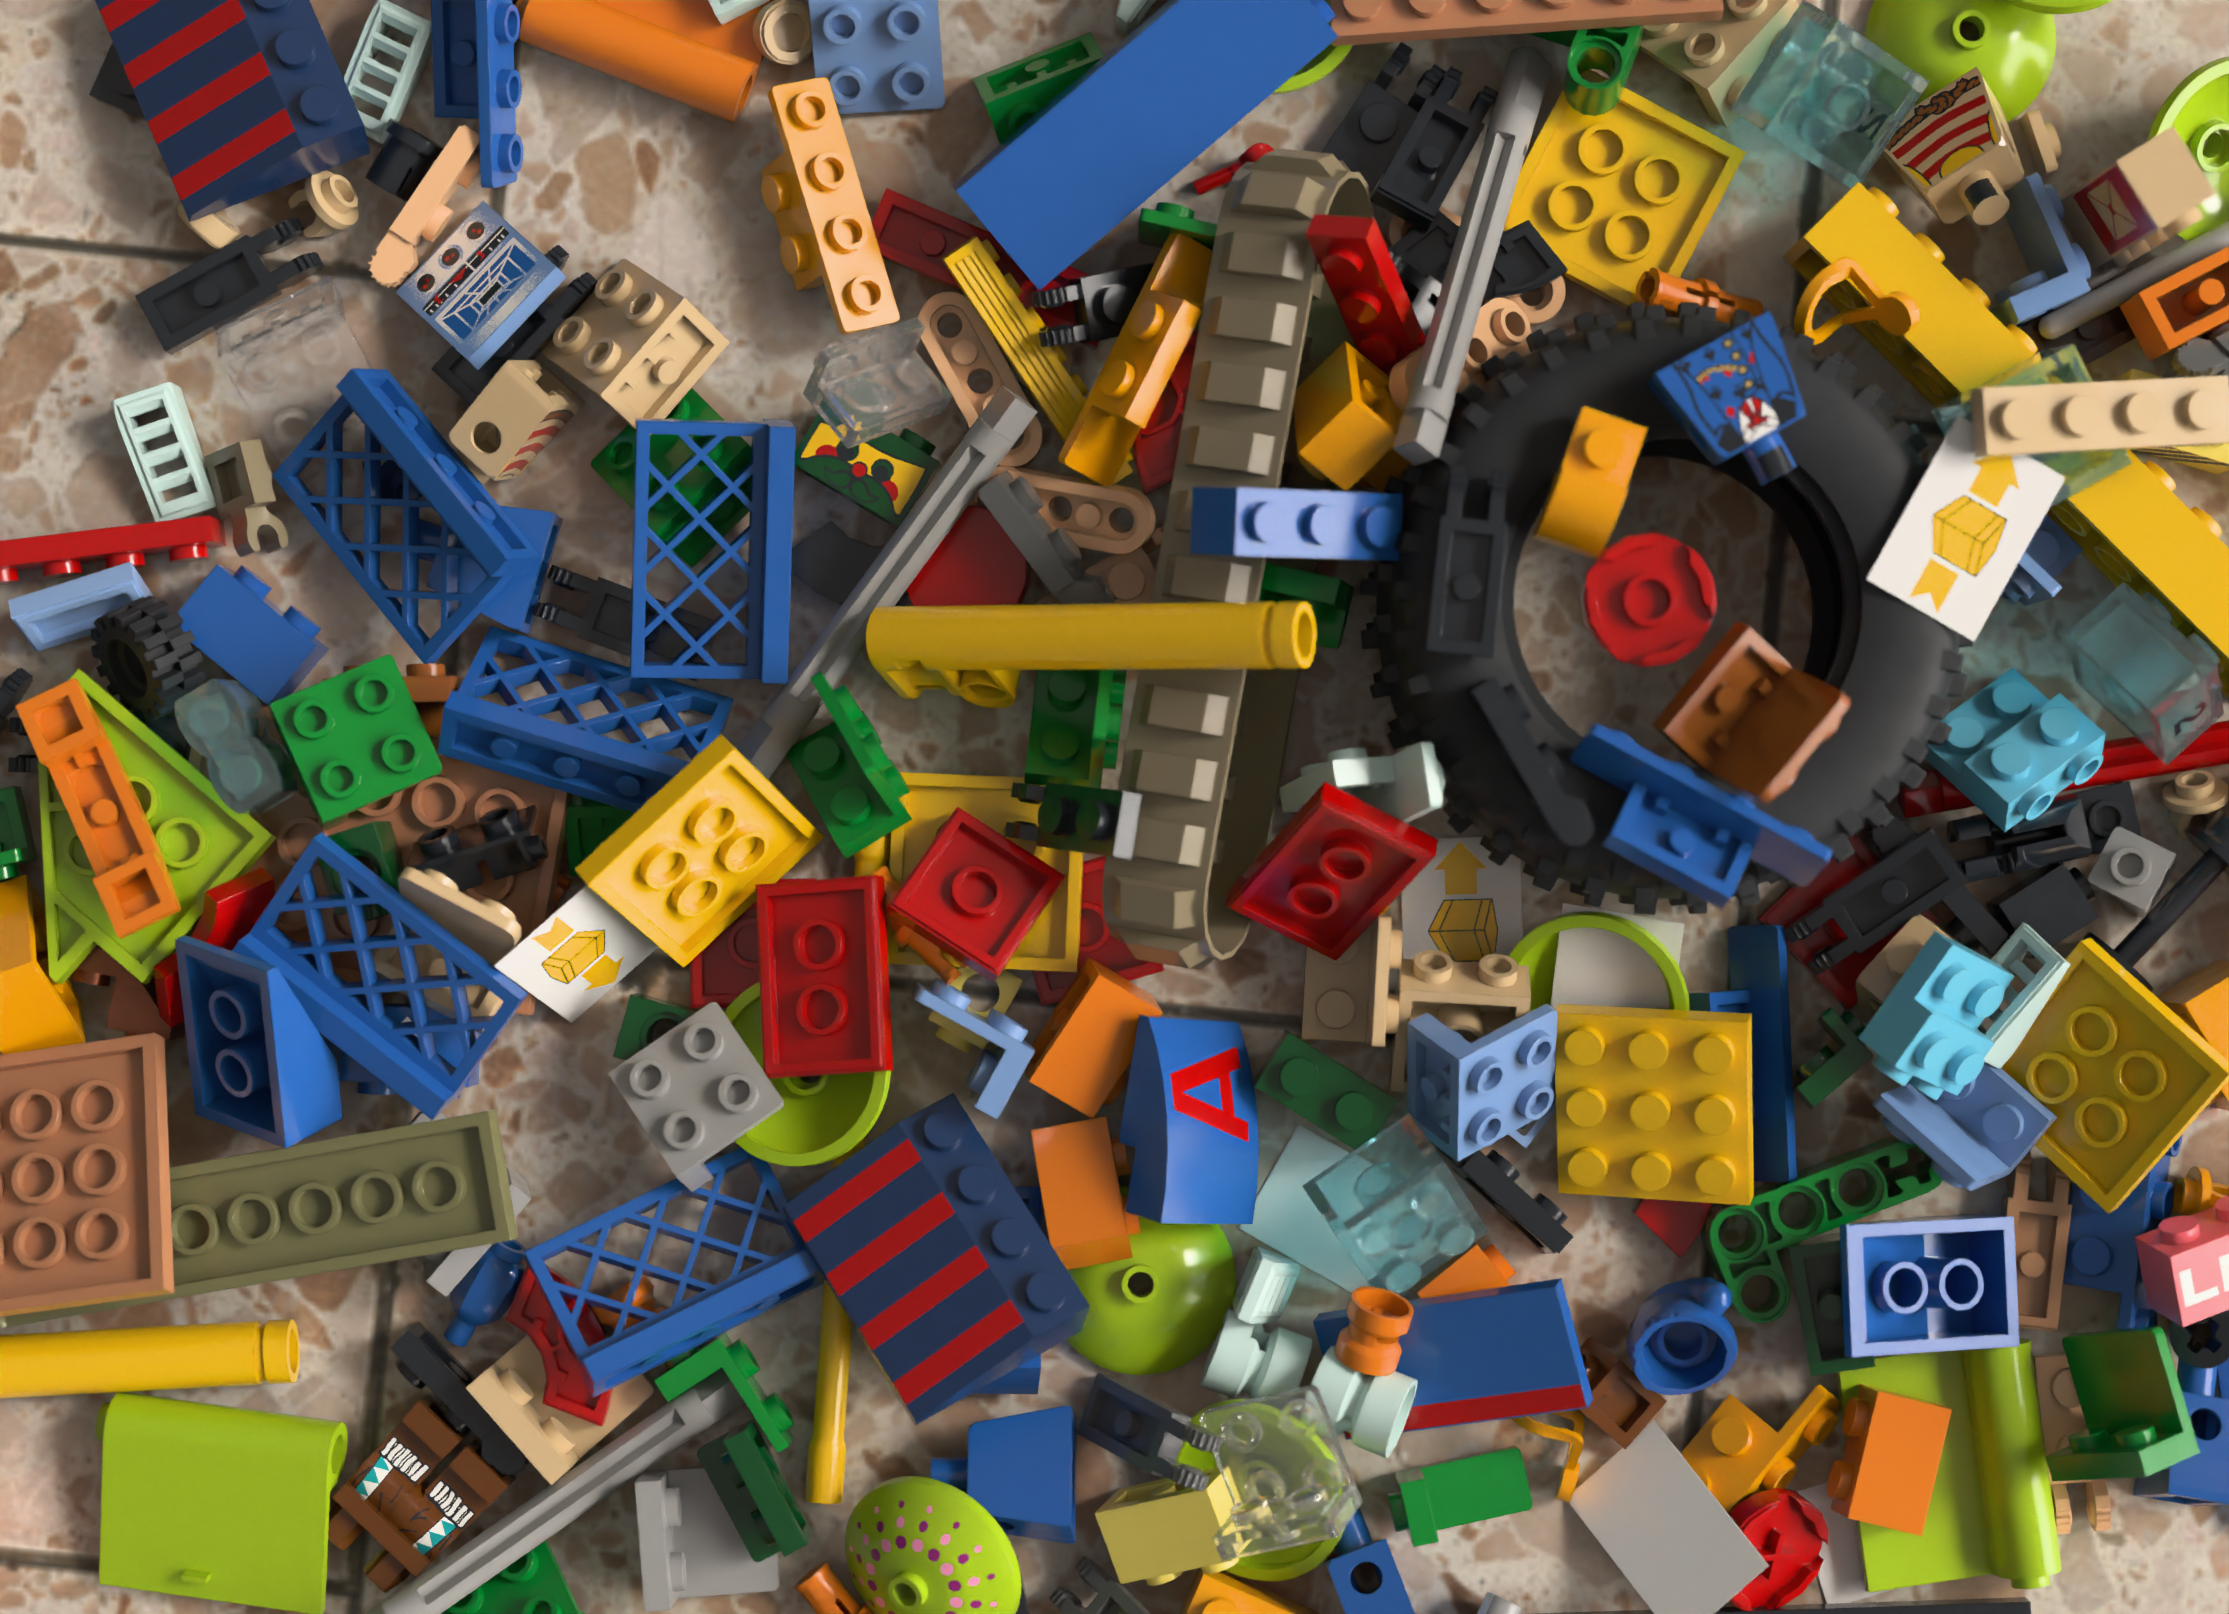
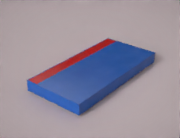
M1561 1278L1407 1300L1412 1304L1414 1314L1407 1333L1399 1337L1398 1342L1402 1352L1395 1371L1417 1379L1418 1385L1411 1411L1402 1432L1586 1409L1593 1401ZM1347 1309L1319 1313L1314 1319L1313 1324L1323 1357L1331 1346H1336L1341 1330L1349 1326L1350 1320L1346 1313ZM1345 1431V1439H1351V1434Z

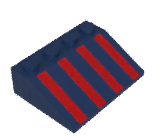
M95 0L189 222L370 154L364 124L309 0Z
M954 1093L898 1122L783 1205V1212L915 1425L1082 1331L1090 1305Z

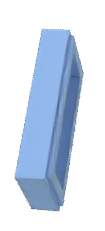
M130 561L10 599L8 603L11 619L34 651L38 652L91 635V630L96 628L93 623L97 618L141 597L145 598L153 596V594Z

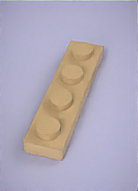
M2228 375L1983 387L1971 390L1975 458L2229 443Z

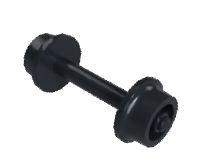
M2217 810L2200 826L2189 825L2184 830L2188 839L2203 853L2202 857L2114 950L2089 931L2083 937L2084 940L2087 938L2094 940L2151 992L2154 990L2153 987L2133 968L2135 964L2222 872L2229 876V816Z

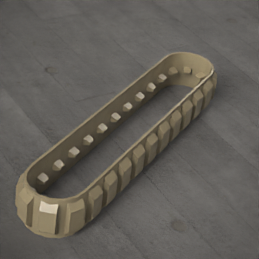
M1276 149L1264 154L1256 162H1246L1235 172L1225 192L1215 235L1151 603L1258 602L1265 563L1317 574L1319 558L1190 554L1193 486L1331 491L1333 481L1327 478L1322 481L1315 478L1304 468L1297 457L1298 449L1296 429L1294 427L1293 402L1296 388L1344 341L1348 342L1355 349L1356 346L1305 234L1314 214L1374 218L1373 203L1370 202L1371 194L1368 183L1360 172H1351L1344 161L1338 160L1332 153ZM1277 666L1272 669H1139L1118 790L1142 794L1132 860L1106 856L1102 886L1104 919L1110 935L1118 941L1126 943L1136 959L1202 970L1213 960L1222 961L1233 957L1244 943L1253 920L1226 907L1225 904L1230 887L1270 842L1300 669H1280Z

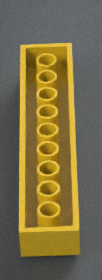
M1860 182L1856 183L1782 256L1808 283L1833 262L1842 257H1849L1861 266L1885 296L1893 291H1901L1909 295L1917 304L1920 318L1918 324L1906 334L1896 336L1888 333L1881 327L1877 319L1852 323L1850 325L1951 425H1953L1958 415L1973 423L1971 390L1983 387L2075 383L2064 372L2058 369L2051 372L2033 355L2037 351V347L2032 339L2014 324H2008L2005 327L1988 310L1991 306V301L1983 290L1967 278L1959 281L1942 264L1945 256L1940 248L1930 238L1920 232L1913 236L1895 218L1899 214L1896 205L1876 187H1870L1867 190ZM1850 278L1830 286L1822 295L1839 314L1852 309L1873 306ZM2013 371L2009 374L2011 376L2005 378L2004 380L1998 383H1995L1997 380L2003 377L2001 375ZM2129 449L2027 455L2065 477L2046 514L2083 549L2080 553L2229 699V548L2218 538L2222 534V530L2216 521L2196 506L2189 509L2172 492L2176 488L2172 478L2152 461H2146L2143 464Z

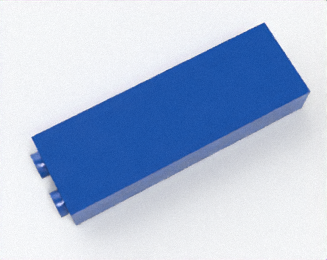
M1169 0L953 184L952 187L1040 291L1339 36L1328 24L1336 15L1325 0Z

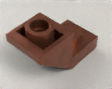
M99 945L93 949L72 973L71 980L99 986H110L111 976L116 977L106 1028L124 1031V1037L156 1033L168 1041L184 1038V1021L170 1028L159 1016L155 977L149 984L142 983Z

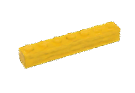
M974 236L941 258V260L1065 444L1086 402L1084 396L1089 391L1077 373L1070 376L1062 365L1067 358L1059 345L1041 347L1039 332L1045 326L1032 306L1028 309L1024 308L1017 297L1023 293L1010 273L1005 276L1002 275L995 264L1000 257L988 239L980 242L978 237ZM1130 452L1113 484L1133 472L1128 464L1133 459Z

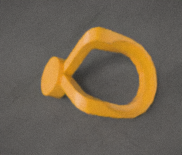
M1842 257L1820 271L1805 289L1797 306L1794 318V333L1797 335L1800 332L1814 339L1813 345H1817L1826 340L1843 325L1877 319L1885 331L1892 335L1900 336L1906 334L1918 324L1920 318L1919 309L1916 302L1904 292L1893 291L1885 296L1855 260L1849 257ZM1846 278H1850L1873 305L1842 312L1828 319L1819 328L1812 329V317L1819 299L1830 286Z
M1579 1409L1552 1413L1574 1421L1572 1431L1540 1423L1528 1416L1510 1418L1518 1426L1529 1432L1569 1443L1566 1459L1558 1479L1555 1499L1570 1503L1580 1469L1578 1460L1583 1451L1584 1414Z

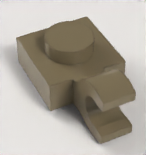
M261 440L239 441L205 456L204 459L219 518L231 517L233 545L239 557H246L260 551L257 532L264 540L267 553H274L288 547V534L284 524L279 518L272 515L265 506L276 501L272 487V472L265 459Z

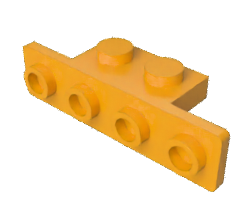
M821 77L774 86L768 92V99L784 153L761 170L763 177L761 191L763 201L767 209L774 214L781 237L780 257L783 266L788 273L792 274L797 292L825 285L840 334L848 335L892 325L899 320L900 315L830 83L827 78Z
M1180 233L1169 234L1059 454L1058 460L1060 463L1101 485H1113L1140 429L1145 428L1203 312L1200 309L1204 303L1212 250L1189 236Z
M1819 1384L1781 1430L1776 1432L1737 1398L1729 1394L1681 1452V1455L1726 1512L1730 1514L1737 1505L1755 1493L1774 1488L1786 1489L1797 1474L1798 1466L1796 1463L1811 1445L1818 1446L1824 1442L1835 1429L1839 1420L1836 1414L1841 1409V1402Z

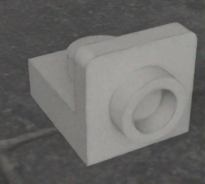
M2116 827L2095 863L2088 880L2090 885L2122 900L2124 910L2143 919L2155 906L2176 867V853L2127 829Z

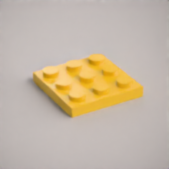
M1591 69L1579 74L1584 80L1592 83H1600L1608 79ZM1625 87L1616 106L1607 113L1597 116L1583 115L1574 110L1567 102L1563 88L1521 167L1503 231H1507L1529 220L1568 269L1562 276L1627 310L1631 303H1636L1635 292L1637 283L1645 271L1649 272V268H1656L1676 277L1681 276L1746 152Z
M720 734L657 794L649 798L617 831L602 842L575 870L590 888L684 968L756 901L755 885L776 883L812 850L824 836L796 806Z
M900 772L910 790L908 794L901 797V800L912 820L891 832L890 874L903 885L957 806L1004 836L1007 822L1024 821L1035 823L1039 827L1038 811L1041 803L1039 805L1020 802L1017 798L1011 797L1013 782L1024 783V777ZM1006 837L1064 874L1065 878L1004 969L1078 972L1084 853L1039 847L1033 841ZM887 924L888 964L929 966L910 946L902 948L893 939L896 932ZM947 952L944 953V957L954 967H961Z
M2087 938L2080 941L2065 959L2070 964V967L2016 1051L2001 1069L2057 1117L2036 1142L2035 1146L2101 1208L2110 1213L2124 1202L2229 1081V1061L2094 940Z
M1558 1004L1555 1009L1557 1011L1555 1089L1558 1193L1750 1206L1754 1197L1752 1014Z

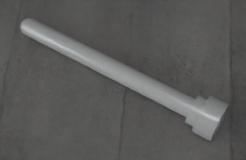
M2229 220L2041 318L2038 325L2040 334L2046 339H2056L2122 305L2148 287L2228 247Z

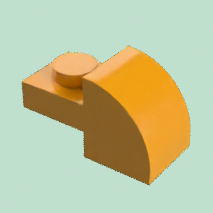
M1583 406L1579 411L1559 470L1554 476L1533 538L1594 560L1598 559L1610 537L1628 491L1626 487L1647 428Z

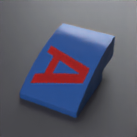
M1139 1015L1118 1141L1136 1147L1126 1212L1159 1223L1253 1224L1259 1159L1258 1116L1248 1051L1238 1022L1218 1019Z

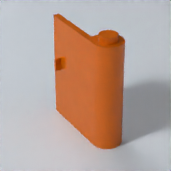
M518 0L516 7L520 16L519 38L521 42L726 121L736 123L745 109L764 56L760 53L754 42V21L759 11L766 4L774 0H770L724 25L717 19L708 0Z

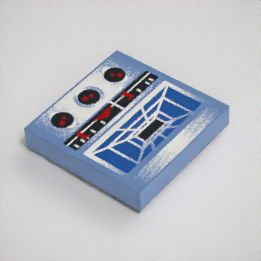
M482 201L396 293L479 370L561 284L566 276L486 202Z

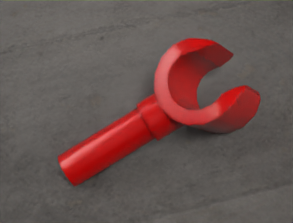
M1256 143L1241 154L1238 160L1231 162L1230 165L1194 180L1193 184L1198 195L1231 182L1235 172L1246 162H1256L1264 154L1274 151V149L1268 144Z

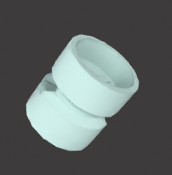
M1228 1307L1223 1317L1224 1326L1219 1330L1216 1339L1212 1343L1202 1373L1200 1386L1231 1398L1236 1397L1243 1391L1249 1394L1250 1399L1272 1403L1289 1410L1302 1380L1313 1339L1280 1326L1271 1333L1264 1331L1262 1323H1247L1237 1319L1234 1309Z
M1331 1346L1324 1355L1313 1378L1301 1418L1314 1429L1333 1437H1338L1347 1431L1351 1434L1353 1445L1388 1458L1400 1438L1411 1411L1418 1385L1417 1379L1397 1371L1387 1376H1373L1357 1372L1342 1364L1336 1358L1335 1346Z

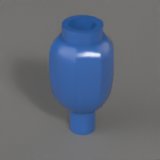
M511 1240L492 1244L450 1292V1302L455 1315L443 1334L449 1342L460 1347H466L477 1326L494 1323L509 1309L525 1271L522 1260L524 1252L527 1250L518 1241Z

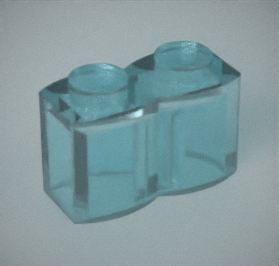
M211 679L174 702L176 720L183 736L198 753L207 758L210 781L218 796L230 809L238 814H263L301 791V783L285 748L277 740L269 736L268 721L261 703L239 681Z

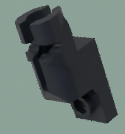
M2130 781L2055 796L2050 806L2040 816L2033 820L2024 818L2006 832L1984 813L1948 821L1947 842H1959L1979 837L1986 839L1988 850L1985 854L1956 861L1968 877L1969 883L2101 853L2116 827H2122L2141 836Z

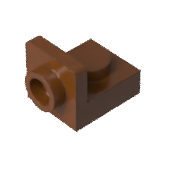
M1589 1337L1580 1347L1593 1401L1588 1408L1579 1410L1626 1450L1667 1401L1660 1394L1645 1389L1629 1367L1594 1337Z

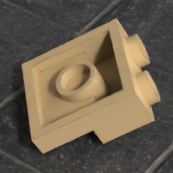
M1425 950L1419 952L1414 959H1402L1401 968L1398 969L1396 995H1399V1021L1397 1034L1393 1036L1389 1073L1390 1092H1407V1023L1428 1012L1448 1028L1458 1032L1466 1041L1472 1043L1529 1013L1531 1002L1529 966L1517 965L1513 958L1503 954L1486 955L1481 958L1479 963L1454 962L1449 955L1437 950Z

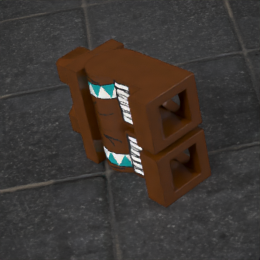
M429 1394L412 1407L396 1428L332 1497L337 1503L329 1511L328 1539L336 1547L345 1551L366 1529L383 1548L362 1570L385 1593L407 1579L410 1574L417 1577L516 1479L513 1474L510 1476L505 1473L501 1475L500 1471H495L496 1467L494 1465L490 1466L482 1458V1445L474 1439L428 1487L424 1480L467 1437L466 1434L457 1430L444 1417L440 1410L441 1405Z

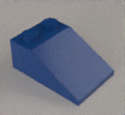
M186 935L176 939L175 945L195 1114L283 1148H288L342 1119L337 1060L276 966Z
M1944 1215L1839 1225L1845 1357L2020 1346L2014 1216Z

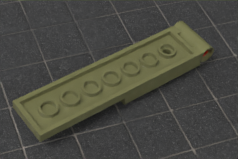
M496 1109L292 1145L288 1148L281 1147L170 1167L174 1293L0 1317V1329L517 1239L518 1233Z

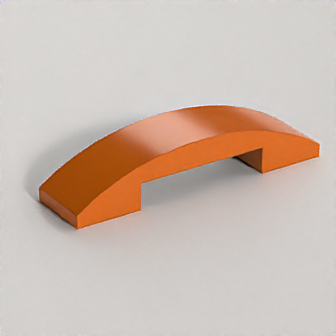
M72 678L16 705L17 712L40 763L49 769L96 875V877L92 878L117 937L123 939L181 911L171 877L148 819L112 742L79 681L76 678Z

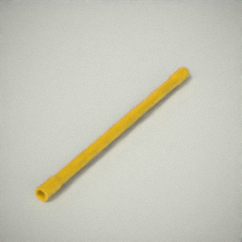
M891 832L853 855L855 860L854 877L871 876L881 867H887L888 860L890 859ZM867 1135L851 1150L833 1159L832 1170L864 1148ZM826 1280L823 1285L813 1432L808 1445L804 1500L819 1504H839L843 1502L847 1450L844 1433L853 1324Z

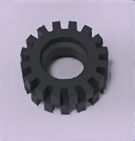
M154 596L141 597L97 618L93 623L96 628L91 630L90 638L97 643L91 647L92 656L101 660V665L96 667L99 676H107L110 682L106 689L112 696L118 694L120 696L119 702L128 710L132 709V713L140 720L145 718L146 722H152L198 699L197 696L201 695L204 690L200 682L205 680V671L197 666L198 663L203 661L201 652L193 650L190 644L195 641L191 630L184 633L181 628L184 621L177 612L170 615V605L163 600L157 602Z

